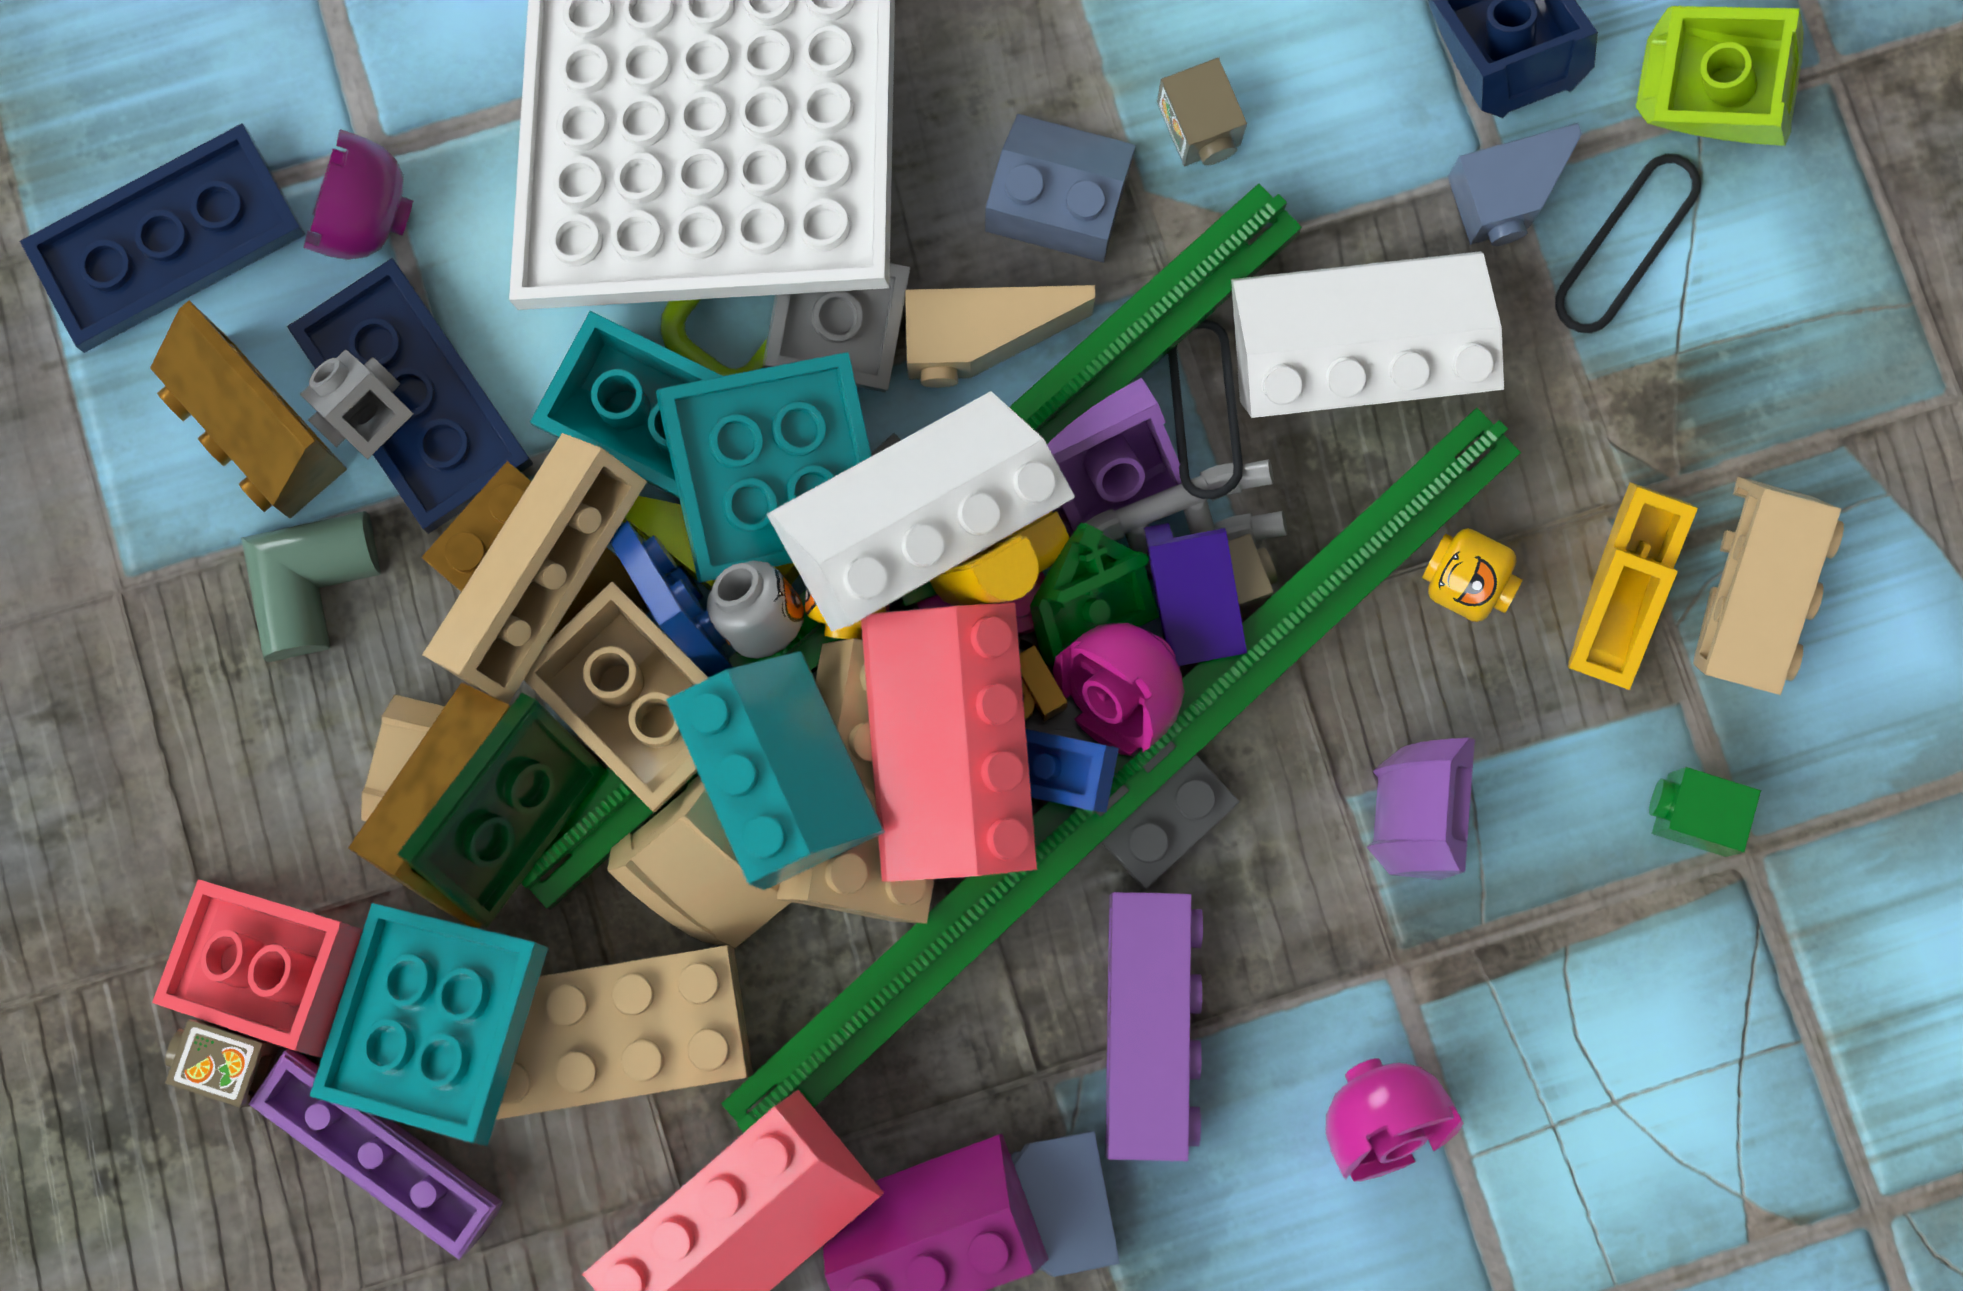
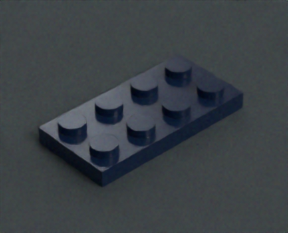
M241 123L20 240V243L74 345L85 353L306 234L253 137L244 124Z
M393 258L287 326L315 370L323 362L331 358H337L346 349L363 365L371 357H374L400 383L392 393L413 415L373 456L426 533H431L461 513L507 461L520 472L533 465L529 456Z

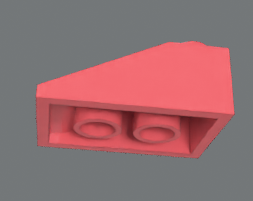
M198 879L152 1003L294 1051L322 1058L363 929Z

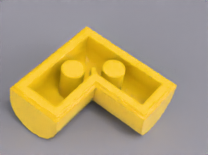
M1051 511L931 579L930 583L944 602L953 606L996 604L1012 601L1025 596L1033 588L1038 574L1054 564L1070 538L1058 512Z

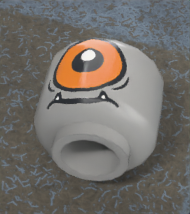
M749 561L735 564L725 569L716 578L707 601V613L712 625L728 644L744 657L758 659L776 654L795 639L803 624L804 607L799 595L782 573L767 562Z

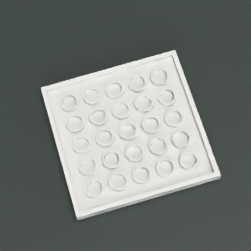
M528 0L510 302L517 310L889 288L895 0Z

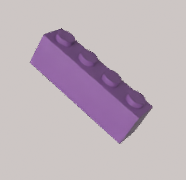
M1112 892L1109 895L1105 1157L1108 1159L1188 1161L1189 1146H1200L1201 1112L1200 1107L1189 1106V1080H1200L1201 1041L1190 1040V1014H1201L1202 977L1201 974H1190L1191 948L1202 947L1203 914L1202 909H1191V894Z

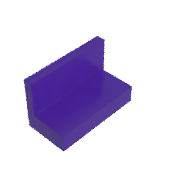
M1169 523L1145 527L1144 533L1148 555L1150 556L1149 560L1163 637L1172 648L1178 665L1182 666L1247 653L1226 529L1221 528L1173 538Z

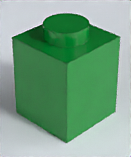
M1688 767L1668 773L1667 780L1661 778L1658 781L1651 797L1649 814L1656 817L1652 834L1724 857L1744 853L1761 790Z

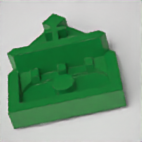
M1079 524L1050 568L1030 604L1035 634L1041 657L1045 664L1054 666L1055 658L1060 652L1081 635L1098 625L1129 623L1140 627L1159 618L1145 569L1150 556L1142 552L1133 551L1103 535V531L1090 524Z

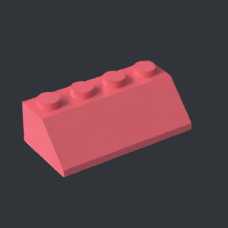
M1015 603L961 605L870 614L861 619L876 814L885 833L878 836L882 882L971 877L1037 870Z
M798 1089L767 1112L582 1275L595 1291H770L881 1197L884 1192Z

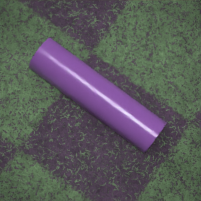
M285 1050L249 1102V1105L457 1259L465 1256L490 1226L502 1207L503 1201L391 1119L310 1097L319 1066L298 1051Z

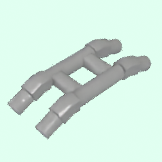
M1270 460L1243 464L1242 479L1237 487L1227 495L1242 493L1243 489L1274 484ZM1233 463L1217 465L1200 472V476L1191 479V482L1203 490H1214L1222 487L1233 475ZM1182 483L1118 510L1110 509L1085 522L1103 531V535L1114 541L1124 538L1125 534L1129 548L1148 555L1144 528L1149 527L1148 524L1181 510H1184L1190 534L1225 528L1228 541L1250 533L1254 544H1256V540L1287 535V523L1283 511L1255 516L1252 513L1237 515L1213 523L1207 502L1208 499L1192 496L1183 488ZM1149 560L1147 565L1145 566V569L1147 572L1148 579L1152 580L1153 577Z

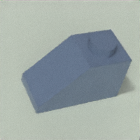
M1578 123L1458 157L1448 175V180L1470 245L1490 240L1492 246H1501L1519 240L1528 233L1527 229H1529L1542 210L1582 135Z

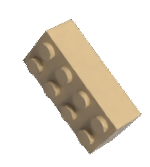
M852 638L825 643L821 647L816 683L876 811L863 640ZM877 836L779 883L777 899L892 922L927 924L934 879L882 882L879 840Z
M725 945L540 976L496 1120L730 1081L753 1075L735 949Z

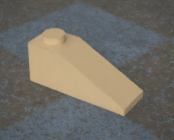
M1095 285L905 290L908 380L920 379L921 385L925 387L945 388L957 385L958 378H972L1092 316L1095 302Z

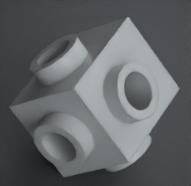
M346 349L337 358H331L323 362L311 375L309 386L300 394L317 411L308 421L336 448L347 439L367 460L413 415L392 393L400 383L374 357H371L363 365Z

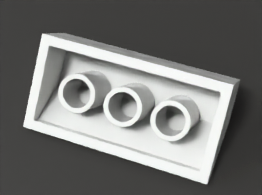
M1481 251L1231 279L1240 403L1251 418L1504 390L1502 326L1484 253Z
M990 391L769 512L767 516L830 630L834 631L850 626L1072 500L1075 496L1045 440Z

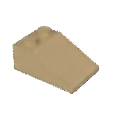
M611 582L544 646L524 681L654 813L697 772L666 699L708 679V677Z

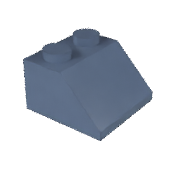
M1017 114L1002 148L986 204L985 232L1104 263L1136 145Z

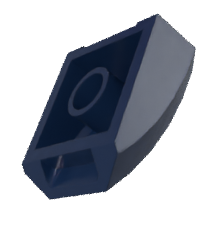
M1428 0L1449 53L1481 111L1504 118L1513 110L1565 90L1571 92L1595 67L1598 32L1576 0Z

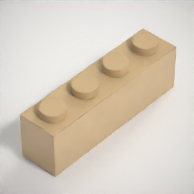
M562 433L422 655L475 688L509 704L647 481L603 448Z

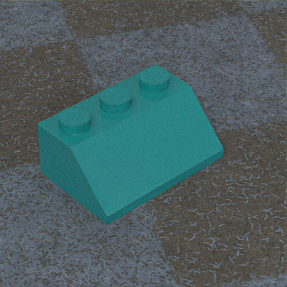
M589 311L530 423L557 438L564 433L603 448L645 479L647 483L679 498L656 391L659 388L721 377L722 375Z
M801 651L727 669L666 699L749 885L761 890L769 889L885 833Z

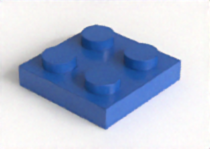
M628 521L619 526L610 544L658 625L708 678L727 669L734 668L722 649L728 642L712 625L707 610L704 612L698 600L703 598V594L683 566L675 569L677 566L655 535L645 541Z

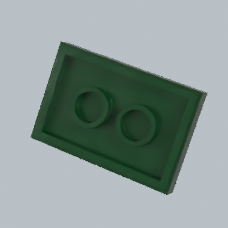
M521 693L397 855L472 920L488 928L606 769L536 699Z

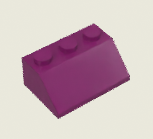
M1002 1133L874 1180L884 1194L823 1245L825 1277L830 1291H986L1033 1274L1049 1260Z

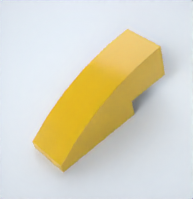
M1629 483L1586 602L1569 659V669L1630 690L1678 571L1674 569V566L1697 512V507L1643 486Z

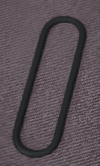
M1664 154L1653 158L1641 171L1564 279L1555 296V309L1559 319L1568 328L1579 333H1593L1603 329L1610 323L1687 215L1701 191L1699 172L1696 166L1687 158L1677 154ZM1665 163H1675L1682 166L1689 173L1692 180V189L1687 199L1604 316L1591 324H1581L1573 320L1567 314L1564 306V298L1569 288L1651 173L1658 166Z
M1205 319L1195 329L1212 330L1218 335L1220 340L1234 467L1232 477L1222 487L1214 490H1203L1191 482L1188 468L1177 345L1168 353L1177 453L1180 463L1179 474L1183 488L1192 496L1200 499H1216L1227 495L1237 487L1242 479L1243 460L1229 338L1226 330L1221 325Z

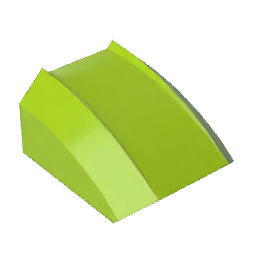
M1671 6L1667 8L1647 38L1636 101L1637 110L1648 124L1668 130L1725 141L1786 146L1791 134L1803 56L1804 29L1800 8Z

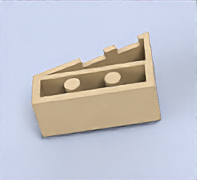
M1737 476L1733 495L1743 497L1745 501L1736 532L1726 530L1723 535L1720 551L1729 554L1718 588L1712 587L1710 589L1693 665L1705 675L1781 695L1785 681H1792L1796 677L1802 662L1803 645L1799 644L1798 641L1805 619L1812 620L1816 616L1822 601L1823 584L1819 583L1818 580L1825 558L1831 559L1835 556L1842 540L1844 524L1838 520L1841 508L1809 495Z

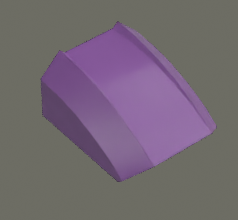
M1142 378L1116 391L1091 407L1047 444L1075 496L1072 500L1052 510V512H1058L1069 538L1080 523H1085L1102 512L1110 509L1118 510L1182 483L1179 474L1180 463L1164 427V423H1166L1157 400Z
M1452 738L1410 744L1397 750L1373 770V773L1378 777L1374 838L1367 848L1389 875L1443 880L1465 872L1475 739Z

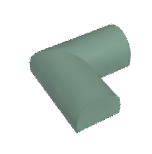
M362 511L241 538L263 659L269 663L331 649L319 588L381 575L369 513Z

